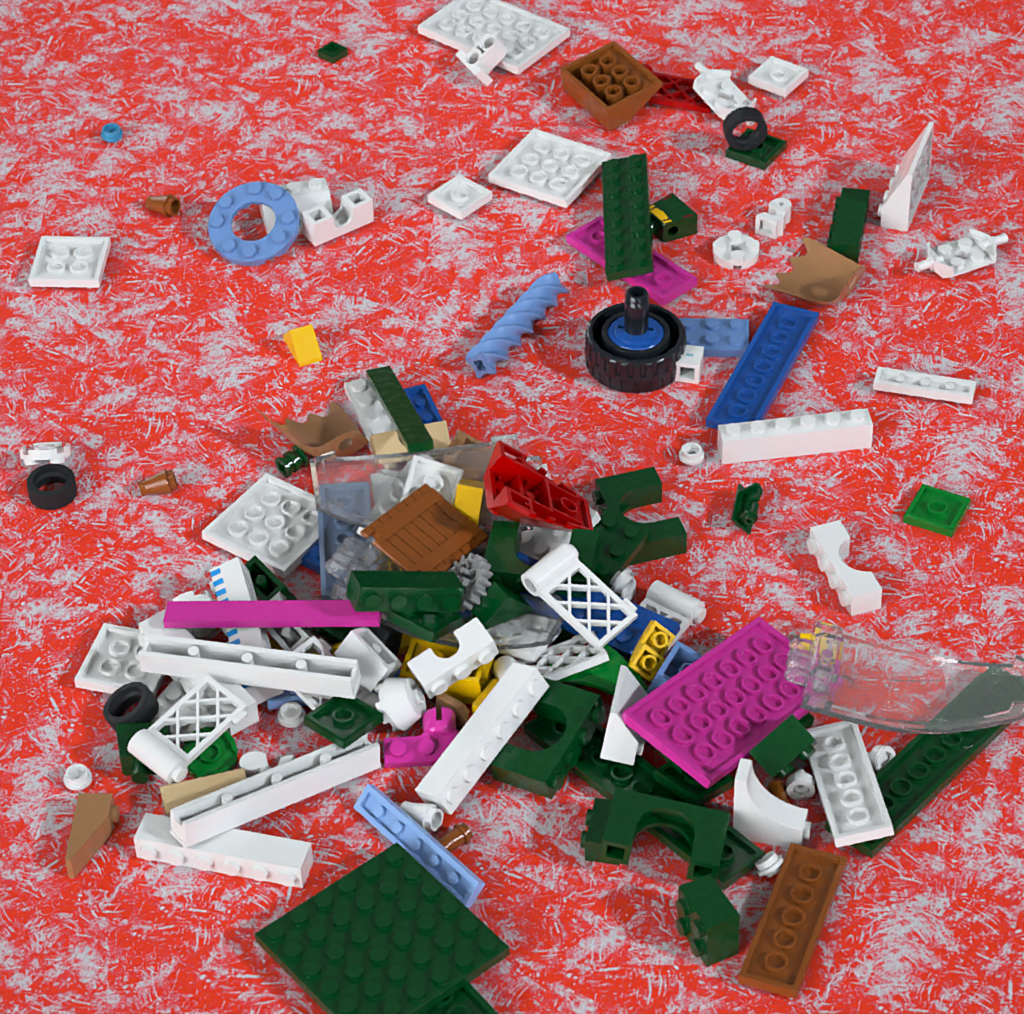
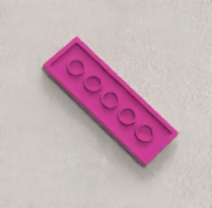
M599 216L567 234L566 243L605 268L604 218ZM653 250V273L623 278L624 281L632 286L644 287L648 291L650 298L662 306L697 286V277Z

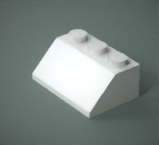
M325 177L278 185L290 193L296 202L301 220L299 232H303L302 212L322 205L331 215L334 214L330 191ZM259 204L260 213L268 235L275 224V213L270 207Z
M624 665L620 666L600 758L633 766L636 755L642 756L645 739L627 726L621 716L625 710L648 694L627 666Z

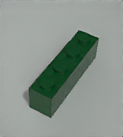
M842 187L841 196H836L835 210H833L832 224H830L826 247L858 263L869 210L870 190Z
M351 570L346 595L355 612H459L465 588L455 572Z

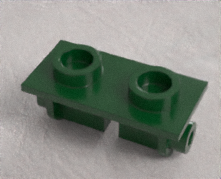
M752 483L747 488H744L741 484L737 486L731 520L748 535L751 534L752 525L758 520V501H760V497L763 494V488L759 483Z

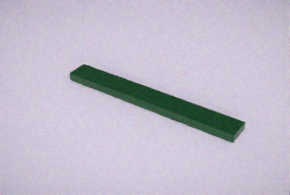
M385 366L366 370L370 385L408 453L433 450V439L392 368Z

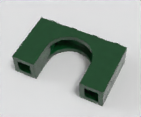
M654 467L595 479V490L592 491V499L595 506L599 505L600 516L605 509H608L625 517L624 514L631 509L662 502V482ZM675 517L651 523L636 522L651 530V537L628 566L687 553V533L680 518Z
M493 520L484 559L492 566L489 570L493 573V576L488 579L490 583L496 581L519 592H529L521 581V575L532 566L526 565L518 558L522 541L520 523ZM574 528L572 529L569 544L573 545L578 551L579 561L595 575L601 548L600 533L597 530ZM578 571L571 577V584L587 585V579ZM555 590L550 595L567 596V591ZM571 591V597L587 598V592Z
M543 677L548 683L549 688L533 709L538 716L566 725L564 735L553 746L539 751L525 750L506 743L491 762L489 768L496 781L552 799L557 790L562 788L571 768L577 764L579 755L584 747L590 743L592 734L597 726L604 721L606 709L600 695Z
M615 788L599 859L628 865L635 838L646 829L666 827L682 834L691 846V857L686 879L695 880L711 874L716 881L731 813L632 790Z

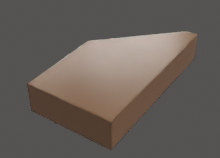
M446 693L436 696L437 718L442 720L441 707L452 709L456 714V729L461 731L470 719L468 717L470 712L466 705Z

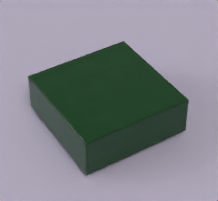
M334 41L317 50L318 57L333 64L348 55V48Z

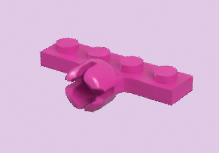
M436 707L430 708L423 714L422 735L384 738L385 768L434 766L458 734L455 712L450 708L441 707L442 720H437Z

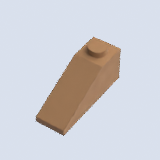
M78 793L65 856L69 878H75L112 835L114 823L119 822L120 809L119 805L114 803L113 793Z

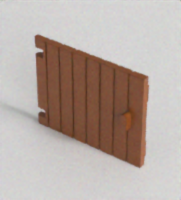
M426 483L360 532L366 539L370 536L374 537L376 540L372 544L403 571H447L454 566L455 560L460 562L462 555H469L487 541L489 537L478 525L465 517L446 501L441 494Z

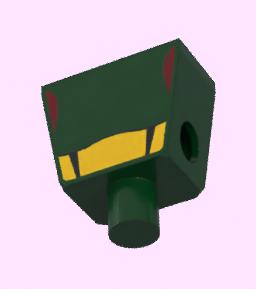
M673 193L650 205L652 234L660 241L666 243L697 234L698 215Z

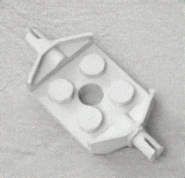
M701 61L695 64L694 68L700 75L695 79L693 89L720 118L725 120L731 111L739 107L748 106L755 108L757 98H754L751 102L730 80L731 71L708 69ZM747 121V122H745V123H746L748 126H750V125L752 126V125H754L755 122H753V121Z
M969 228V236L934 248H931L930 242H927L926 260L915 262L914 268L917 272L930 269L942 278H952L996 263L997 245L1007 243L1008 236L1006 233L993 237L984 232Z

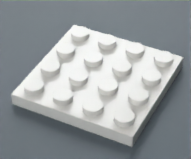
M533 129L488 174V182L567 208L602 171V162L612 159V154L538 129Z
M266 473L202 531V539L247 561L256 555L272 573L285 579L302 562V557L319 542L317 496Z

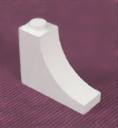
M740 758L734 784L733 828L752 842L789 848L790 843L803 846L804 839H810L812 822L807 821L808 809L793 806L772 795L758 781L753 770L752 760Z

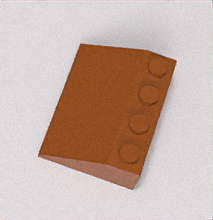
M615 41L560 68L563 89L609 131L629 122L663 86L660 79Z

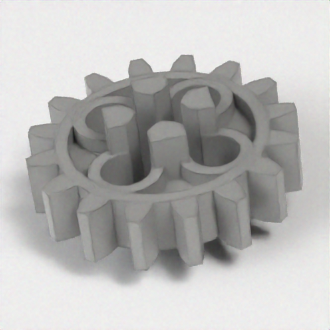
M470 553L468 557L462 555L461 562L455 560L454 568L447 570L455 572L461 584L465 586L459 610L461 612H464L466 608L472 610L473 603L479 605L480 597L487 595L486 587L492 584L488 581L493 576V573L489 571L492 566L478 554Z

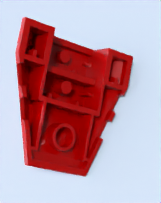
M501 441L496 443L483 477L487 508L494 515H501L522 525L572 532L574 528L593 530L589 504L585 498L563 482L557 485L545 475L548 471L544 468L535 469L525 461L527 456Z

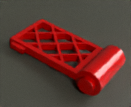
M642 64L658 79L667 83L655 93H661L663 96L653 95L649 99V103L710 114L711 108L708 104L701 105L697 103L704 100L693 89L694 79L657 73L649 65ZM680 86H688L689 88L682 89ZM673 88L676 91L673 93H669L667 90ZM695 93L697 96L691 98L688 94ZM682 97L684 100H676L675 98Z

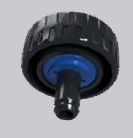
M633 286L626 291L625 303L609 306L597 313L590 320L585 335V363L589 373L602 385L625 393L653 392L674 382L677 367L675 362L681 359V355L684 354L686 347V331L682 322L669 310L650 304L649 293L641 286Z

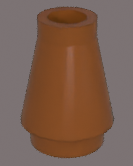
M174 195L148 196L146 207L167 217H172L180 212L181 202Z
M164 469L138 482L142 496L173 493V490L178 489L173 470L167 471Z

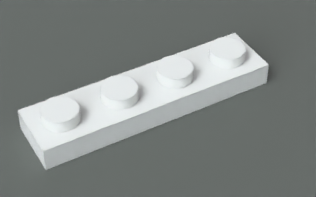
M878 367L873 390L972 405L977 381Z

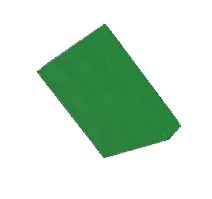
M922 484L905 512L903 522L953 537L971 506V499Z

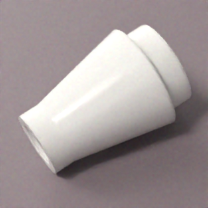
M404 801L400 806L404 812L427 832L437 831L443 822V811L436 804Z

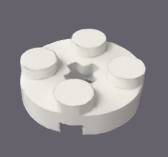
M731 230L728 232V235L721 236L713 242V259L718 265L727 269H734V266H741V269L749 268L758 261L760 243L752 237L742 234L739 230Z
M62 442L33 443V449L27 450L26 445L19 448L20 458L24 459V465H36L40 463L39 460H50L52 464L63 463L65 458L71 455L70 443H66L62 447Z

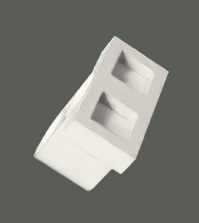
M488 33L468 53L460 49L455 55L477 78L488 86L493 81L488 74L505 57L507 46L495 34Z

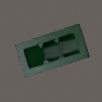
M493 581L486 590L487 595H482L480 604H475L472 608L471 615L473 618L477 617L487 630L532 612V607L518 591Z

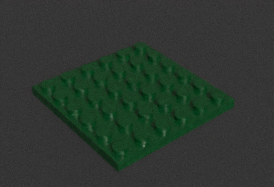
M398 843L393 844L255 933L256 942L327 1014H424L510 955V947Z

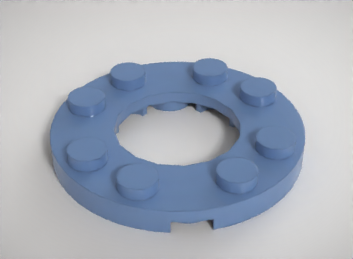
M249 182L231 189L217 201L209 216L208 233L216 251L227 261L242 266L266 264V260L275 256L280 257L292 246L300 229V213L295 200L284 188L269 182ZM252 204H263L270 207L275 213L276 220L273 229L268 235L259 240L244 241L233 233L232 222L238 211L247 209Z

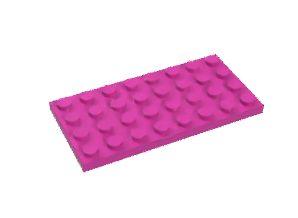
M757 617L623 712L621 718L627 726L708 789L739 765L740 758L748 759L752 755L749 751L791 714L800 720L837 692L844 681L762 618Z

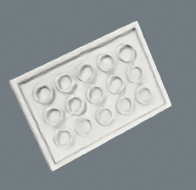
M453 0L418 25V33L455 49H462L465 53H468L483 36L493 33L507 46V54L496 66L519 75L570 36V28L501 0Z

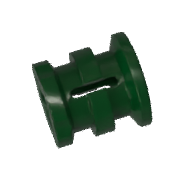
M293 445L291 451L285 452L283 457H277L275 463L278 471L288 478L292 475V472L299 471L301 466L307 467L309 460L302 449Z

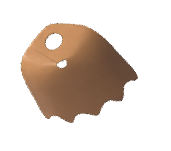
M804 237L803 243L806 246L807 254L801 257L789 258L794 267L793 271L776 273L780 284H764L767 289L818 305H832L847 299L867 267L848 259L813 239Z
M336 402L330 403V412L326 417L308 414L307 423H299L286 418L285 424L280 425L256 409L291 442L316 458L339 460L354 454L369 443L368 439L362 435Z

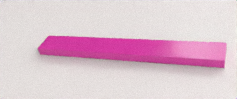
M349 600L168 601L163 624L165 628L380 627L382 612H355Z

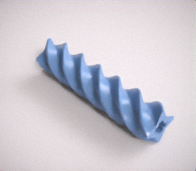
M556 272L545 274L536 279L529 289L518 298L516 303L506 311L504 316L493 325L491 330L480 339L478 344L467 353L465 360L474 368L477 378L480 379L484 374L496 375L497 361H509V348L521 347V335L525 333L533 334L534 321L546 320V308L551 306L558 307V295L569 293L560 283Z

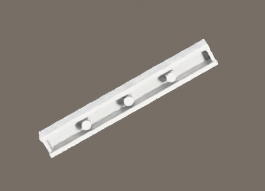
M145 633L142 651L139 650L137 654L141 672L204 679L209 675L218 682L350 699L356 698L362 679L358 660L150 633Z
M366 733L345 749L333 743L170 809V833L184 848H187L381 768L380 745L377 742L372 744L367 739Z

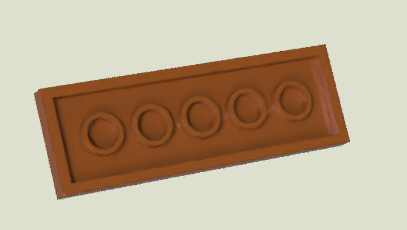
M790 843L738 975L739 984L794 999L798 998L845 872L847 857Z

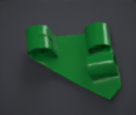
M607 644L604 646V649L608 654L609 661L557 680L565 681L576 687L587 685L614 696L620 666L624 665L627 666L644 690L647 691L648 689L640 675L628 667L629 663L624 657Z

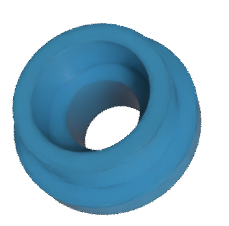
M109 123L102 128L101 138L104 141L115 143L123 137V131L118 124Z

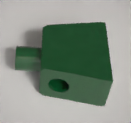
M155 722L116 724L122 772L125 776H132V781L137 784H144L148 781L149 775L157 774L129 753L128 744L138 731L148 729ZM165 725L159 732L163 735H171L170 725Z

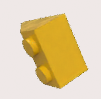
M412 637L399 678H412L416 681L407 662L429 648L440 658L452 657L459 649L458 641L438 639L430 643L422 638ZM495 657L491 662L482 664L473 670L467 678L458 680L450 685L444 693L464 704H473L492 680V666L495 662Z

